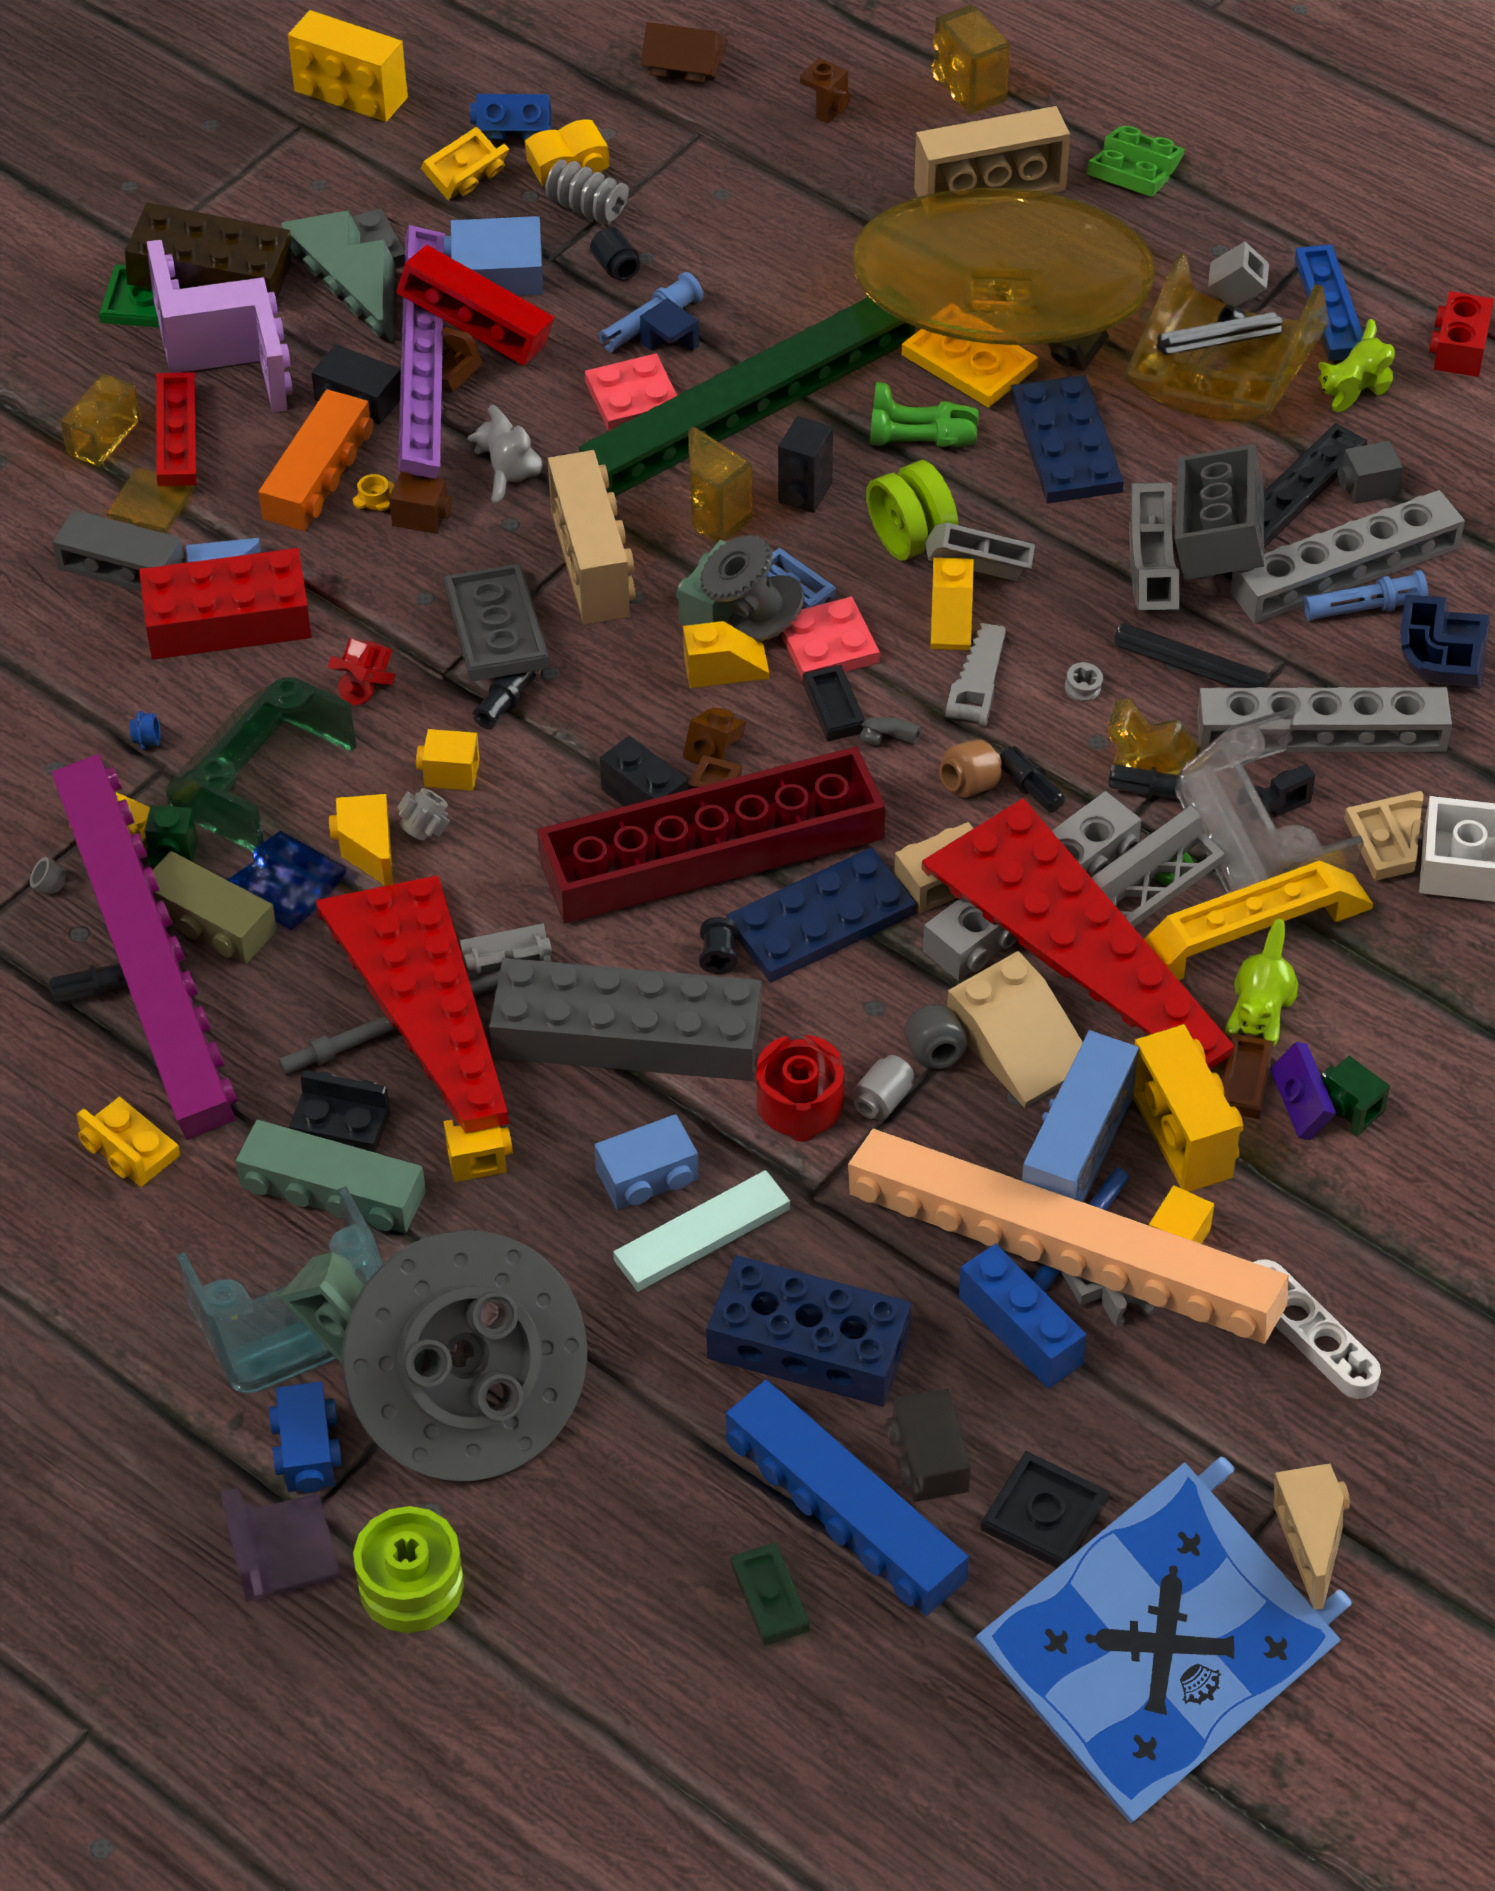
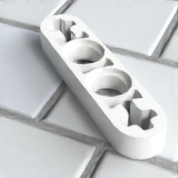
M1267 1259L1253 1262L1289 1275L1287 1307L1300 1306L1308 1313V1317L1301 1321L1290 1320L1283 1313L1275 1327L1342 1393L1355 1399H1364L1371 1396L1377 1390L1381 1373L1380 1364L1376 1358L1281 1265ZM1321 1336H1329L1334 1338L1340 1347L1333 1352H1326L1320 1350L1314 1341ZM1347 1355H1349L1348 1362L1344 1360ZM1351 1370L1356 1374L1364 1371L1367 1373L1366 1380L1361 1376L1353 1379L1350 1377Z

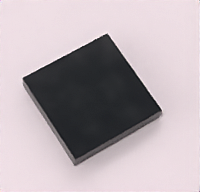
M1025 1451L981 1521V1531L1058 1568L1080 1549L1107 1504L1110 1491Z

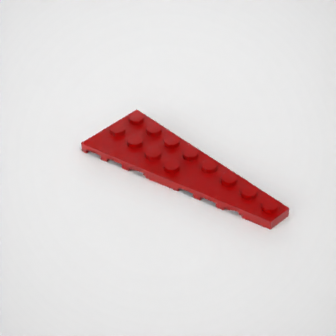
M1024 798L922 860L921 869L928 877L932 874L951 888V894L959 900L964 898L983 912L982 917L992 924L996 922L1017 937L1018 943L1066 979L1071 977L1087 989L1091 998L1098 1003L1102 1000L1121 1014L1122 1021L1132 1028L1137 1026L1147 1035H1151L1185 1024L1192 1039L1200 1041L1209 1069L1233 1055L1235 1046Z
M439 876L420 878L316 900L319 919L325 921L331 930L332 938L336 944L340 943L348 955V961L353 969L359 971L376 1003L391 1025L397 1027L404 1037L405 1045L410 1053L414 1052L421 1062L423 1072L429 1080L432 1079L443 1095L444 1103L463 1131L469 1133L509 1124L508 1111Z

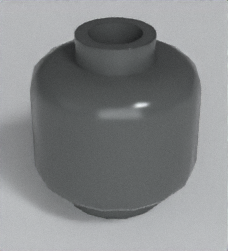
M934 1004L922 1007L913 1013L906 1023L904 1034L914 1058L923 1067L930 1069L946 1068L959 1060L966 1050L967 1037L957 1015L947 1006Z

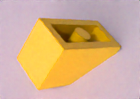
M933 558L930 649L970 650L974 559Z
M724 621L683 626L684 662L689 688L770 679L763 643L756 641Z
M386 794L336 798L337 815H329V829L331 840H339L341 857L384 886L392 885L390 821Z

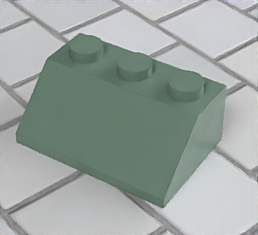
M330 1252L312 1257L278 1297L342 1363L343 1341L348 1318L355 1301L365 1285L356 1277L353 1265L346 1258ZM425 1349L421 1350L414 1359V1367L418 1374L421 1373Z

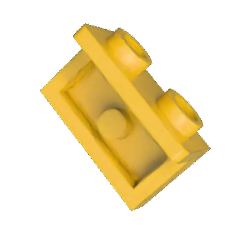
M475 127L423 161L420 169L449 201L458 194L462 196L468 195L477 187L479 180L485 176L491 179L499 174L506 165L504 160L509 152V148L503 144L496 149L481 130Z

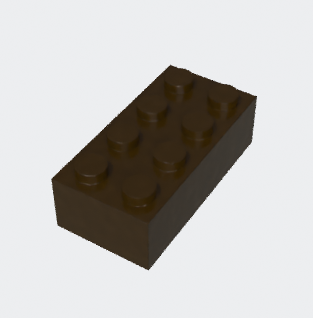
M146 202L125 249L127 285L152 289L147 241L162 240L165 255L172 254L175 277H170V279H178L180 289L264 277L267 292H274L277 300L291 266V230Z

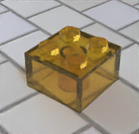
M973 4L936 17L935 34L933 35L935 53L934 62L932 63V72L935 79L949 90L953 99L960 103L969 114L1007 101L1010 43Z

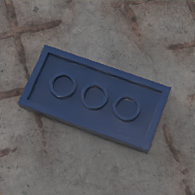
M1086 375L1011 385V399L1047 504L1123 492L1124 481Z
M871 847L737 909L726 916L737 924V940L771 983L915 915L916 902Z

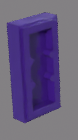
M1295 1042L1270 1070L1298 1138L1310 1140L1336 1114V1111L1308 1044Z

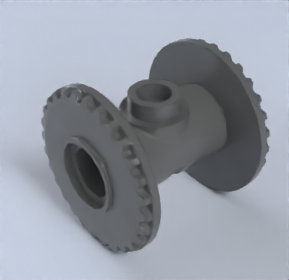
M741 535L739 538L735 537L731 541H726L724 545H720L719 549L713 552L712 556L708 557V562L704 564V569L701 571V587L711 600L727 602V605L733 611L732 624L734 628L754 638L756 641L763 642L765 639L770 640L774 636H779V633L785 632L786 628L790 627L793 621H796L797 615L801 613V608L804 605V593L798 581L790 576L778 575L766 578L773 561L771 547L764 539L756 535Z

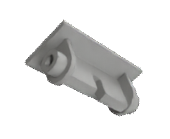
M544 923L460 940L469 981L500 969L502 958L551 962L550 955L552 954L550 940L546 937Z

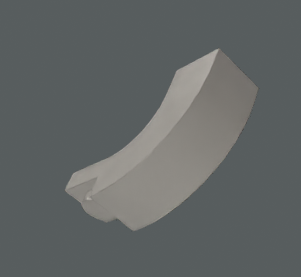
M1131 483L1129 547L1135 605L1138 610L1179 609V568L1175 565L1172 541V483Z

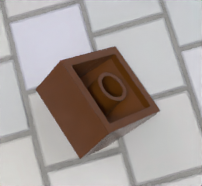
M647 22L640 65L650 69L649 75L671 78V72L685 74L684 80L705 83L706 77L716 78L727 48L728 39L716 31Z

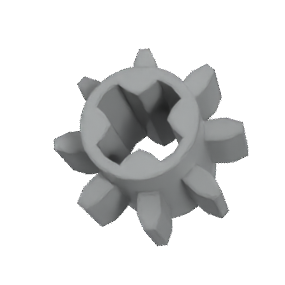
M422 788L419 793L416 792L415 795L407 791L397 806V809L400 811L398 815L402 817L399 825L405 832L419 840H426L432 833L440 837L450 822L446 818L448 813L445 812L448 804L439 795L425 788Z

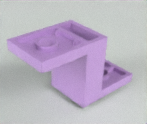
M162 240L147 241L152 294L169 373H181L260 361L272 413L287 411L286 395L293 394L289 371L284 372V369L290 366L289 350L287 343L280 344V341L284 340L282 321L280 317H273V315H278L276 297L274 292H267L264 277L180 289L178 279H170V277H175L172 254L165 255Z

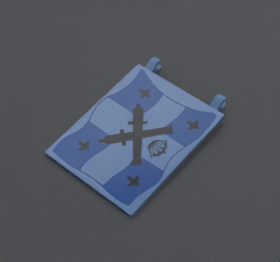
M1225 1457L1217 1459L1199 1476L1184 1462L974 1638L975 1642L1130 1824L1341 1641L1328 1625L1352 1603L1342 1590H1337L1325 1601L1323 1609L1314 1610L1214 1496L1212 1491L1221 1485L1234 1471V1467Z

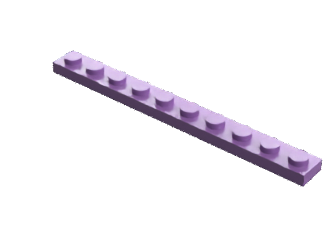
M409 225L405 236L404 265L426 244L444 254L445 233ZM403 297L398 471L414 476L436 479L440 469L443 343L441 331L443 330V319Z

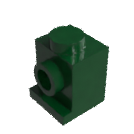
M151 805L144 830L150 857L148 866H151L153 870L171 851L193 862L198 837L192 808Z
M1351 1056L1345 1058L1336 1067L1334 1065L1329 1066L1321 1074L1323 1083L1336 1111L1335 1115L1343 1117L1351 1123L1350 1132L1356 1137L1385 1112L1390 1085Z

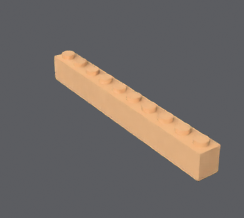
M876 1129L871 1130L848 1163L850 1195L858 1197L865 1202H872L897 1211L904 1216L925 1221L945 1231L955 1232L980 1241L987 1246H992L996 1243L1002 1250L1019 1255L1026 1260L1036 1261L1063 1271L1070 1276H1077L1105 1286L1109 1290L1119 1291L1147 1301L1153 1306L1163 1307L1188 1316L1195 1321L1205 1322L1233 1332L1239 1337L1249 1338L1265 1344L1287 1307L1289 1275Z

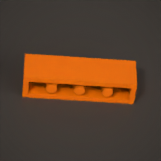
M326 389L258 491L263 520L305 532L312 519L320 515L323 502L330 492H334L337 489L340 476L347 466L353 464L357 450L363 441H367L372 434L374 422L370 418L367 400Z

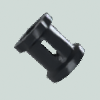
M713 917L701 924L700 937L704 941V948L699 956V964L704 971L714 974H726L733 971L737 965L738 957L734 952V941L738 936V927L734 921L723 917Z

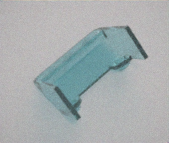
M345 1186L338 1189L344 1228L334 1234L329 1244V1250L346 1258L353 1265L356 1277L366 1285L371 1276L383 1265L375 1239L348 1188ZM183 1252L176 1255L185 1297L229 1385L236 1391L254 1393L336 1359L327 1347L278 1297L288 1285L251 1300L243 1285L235 1280L220 1279L202 1286L186 1253Z

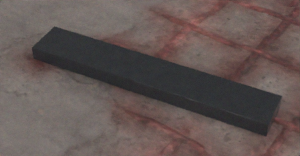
M1335 423L1264 491V548L1338 477V469L1340 466H1343L1345 449L1367 445V439ZM1233 572L1222 573L1221 575L1232 580Z

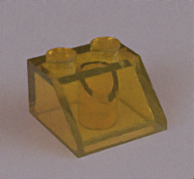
M692 427L688 430L692 526L701 535L708 536L717 543L719 540L726 541L752 520V464L697 428Z

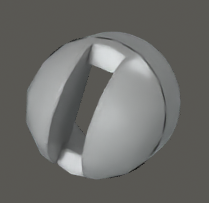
M43 857L38 861L31 873L30 886L42 893L53 894L59 892L65 885V869L58 862Z

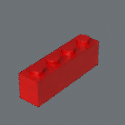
M427 244L405 263L396 293L458 329L469 333L472 337L523 366L545 347L555 319L549 313Z

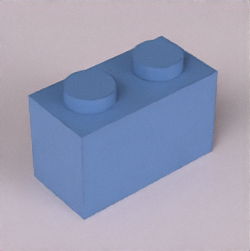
M677 1114L594 1144L596 1171L616 1210L629 1205L642 1204L650 1197L669 1190L682 1189L699 1179L698 1153Z

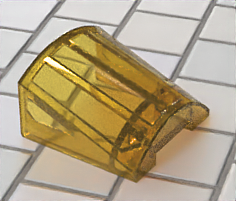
M1179 253L1124 374L1125 380L1160 403L1197 417L1224 422H1247L1269 416L1329 325L1323 286L1314 285L1300 319H1283L1281 324L1282 331L1277 335L1164 356L1162 352L1156 349L1158 344L1157 337L1161 333L1216 323L1220 311L1228 305L1193 288L1186 254ZM1243 310L1248 317L1260 315Z

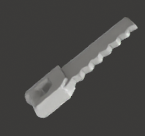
M980 623L977 638L973 640V647H970V655H967L966 658L967 663L963 664V671L960 672L959 680H956L951 686L945 718L963 719L978 722L979 726H987L994 697L995 677L1005 639V627ZM963 702L977 703V704H982V707H981V706H974V705L971 706V705L962 704V703H963Z

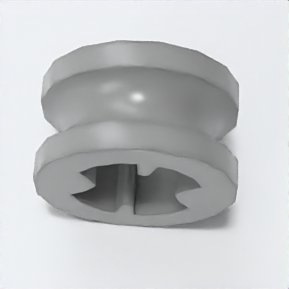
M1087 662L1076 663L1069 668L1064 685L1066 694L1077 701L1095 699L1099 695L1103 683L1101 670Z

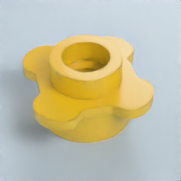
M378 474L362 477L357 484L358 495L353 498V505L358 509L365 507L378 511L389 509V498L395 486L394 483Z

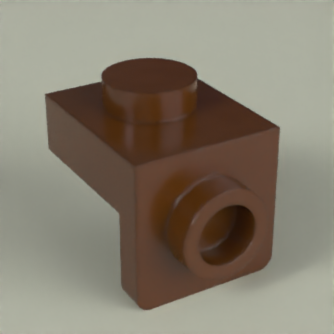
M819 58L800 75L801 84L816 90V119L828 124L838 113H842L847 108L850 101L848 70Z
M445 327L441 331L447 349L442 353V388L454 392L483 365V362L477 351V342L469 333Z
M723 708L706 710L690 721L683 758L699 764L703 755L724 760L727 747L743 737L746 721L735 718L731 711Z

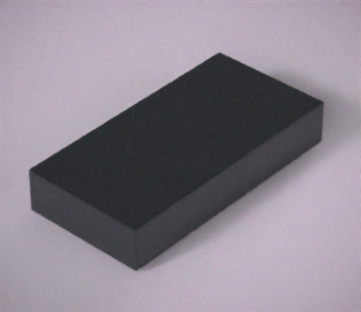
M838 665L802 674V684L827 742L860 734L863 730L861 725L865 719L842 666Z

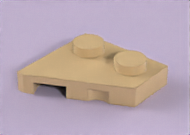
M1422 791L1346 808L1344 820L1374 881L1414 872L1424 796Z

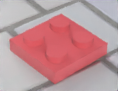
M657 353L585 371V383L608 431L677 396Z
M852 596L801 609V613L797 615L796 621H793L792 625L787 627L785 632L780 633L801 679L804 673L841 665L844 672L880 663V651Z

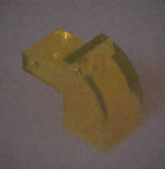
M1130 698L1116 701L1107 729L1111 741L1118 746L1113 763L1146 770L1157 767V772L1185 777L1190 776L1198 745L1180 720L1175 719L1149 725Z

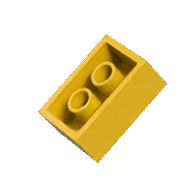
M311 10L289 32L288 43L295 92L387 122L408 98L402 40Z
M1185 1024L1135 1039V1046L1139 1047L1133 1100L1181 1189L1190 1192L1233 1178L1236 1158H1239L1238 1141L1240 1132H1243V1121L1238 1109L1235 1106L1230 1107L1219 1075L1216 1072L1211 1073L1208 1068L1205 1052L1200 1041L1192 1039Z

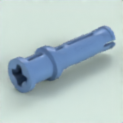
M683 272L678 276V281L669 287L656 289L652 295V300L608 328L601 330L598 334L601 344L614 336L615 338L611 339L610 343L605 345L604 348L611 353L616 351L617 348L640 334V315L667 298L681 308L690 303L697 304L701 302L704 296L699 282L691 273Z
M1421 570L1414 571L1411 576L1390 579L1389 576H1383L1376 581V584L1314 596H1304V612L1308 621L1375 608L1391 612L1395 610V607L1404 605L1406 595L1428 596V586L1425 575ZM1410 589L1407 592L1398 593V591ZM1359 598L1358 601L1347 602V603L1336 604V605H1331V606H1330V604H1331V603H1334V602H1340V601H1345V600H1351V599Z

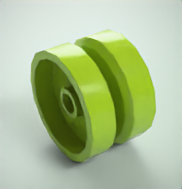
M919 460L900 468L898 474L888 473L869 482L866 488V502L874 529L884 547L893 557L900 561L908 560L924 553L926 549L925 541L936 525L943 523L958 525L956 506L947 484L936 468L925 460Z
M407 1506L389 1509L371 1519L358 1534L353 1551L361 1604L372 1620L388 1630L413 1633L429 1630L448 1619L460 1603L464 1581L457 1534L446 1519L424 1508Z

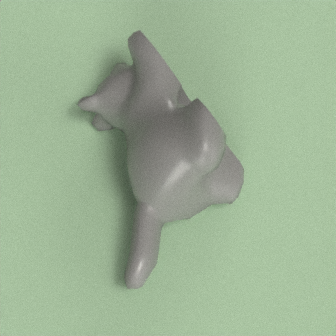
M491 405L488 408L491 421L484 422L475 433L468 436L467 440L477 443L474 449L476 455L490 452L491 463L495 471L491 500L493 504H498L505 495L507 482L520 483L529 477H537L542 471L543 462L540 456L530 447L531 439L526 431L519 425L513 429L512 424L498 407Z

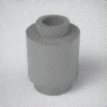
M888 1055L885 1059H879L852 1090L854 1105L858 1112L869 1119H886L912 1088L914 1072L910 1065L895 1055Z

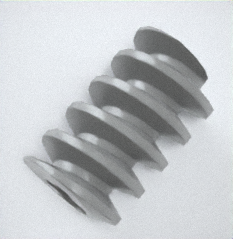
M560 159L554 164L548 175L545 192L550 201L560 203L565 208H571L573 212L583 214L586 218L595 219L599 224L607 225L621 214L628 199L629 188L624 183L617 185L616 180L608 177L605 179L604 174L600 172L593 174L592 169L589 167L581 168L580 163L572 161L567 165L564 159Z

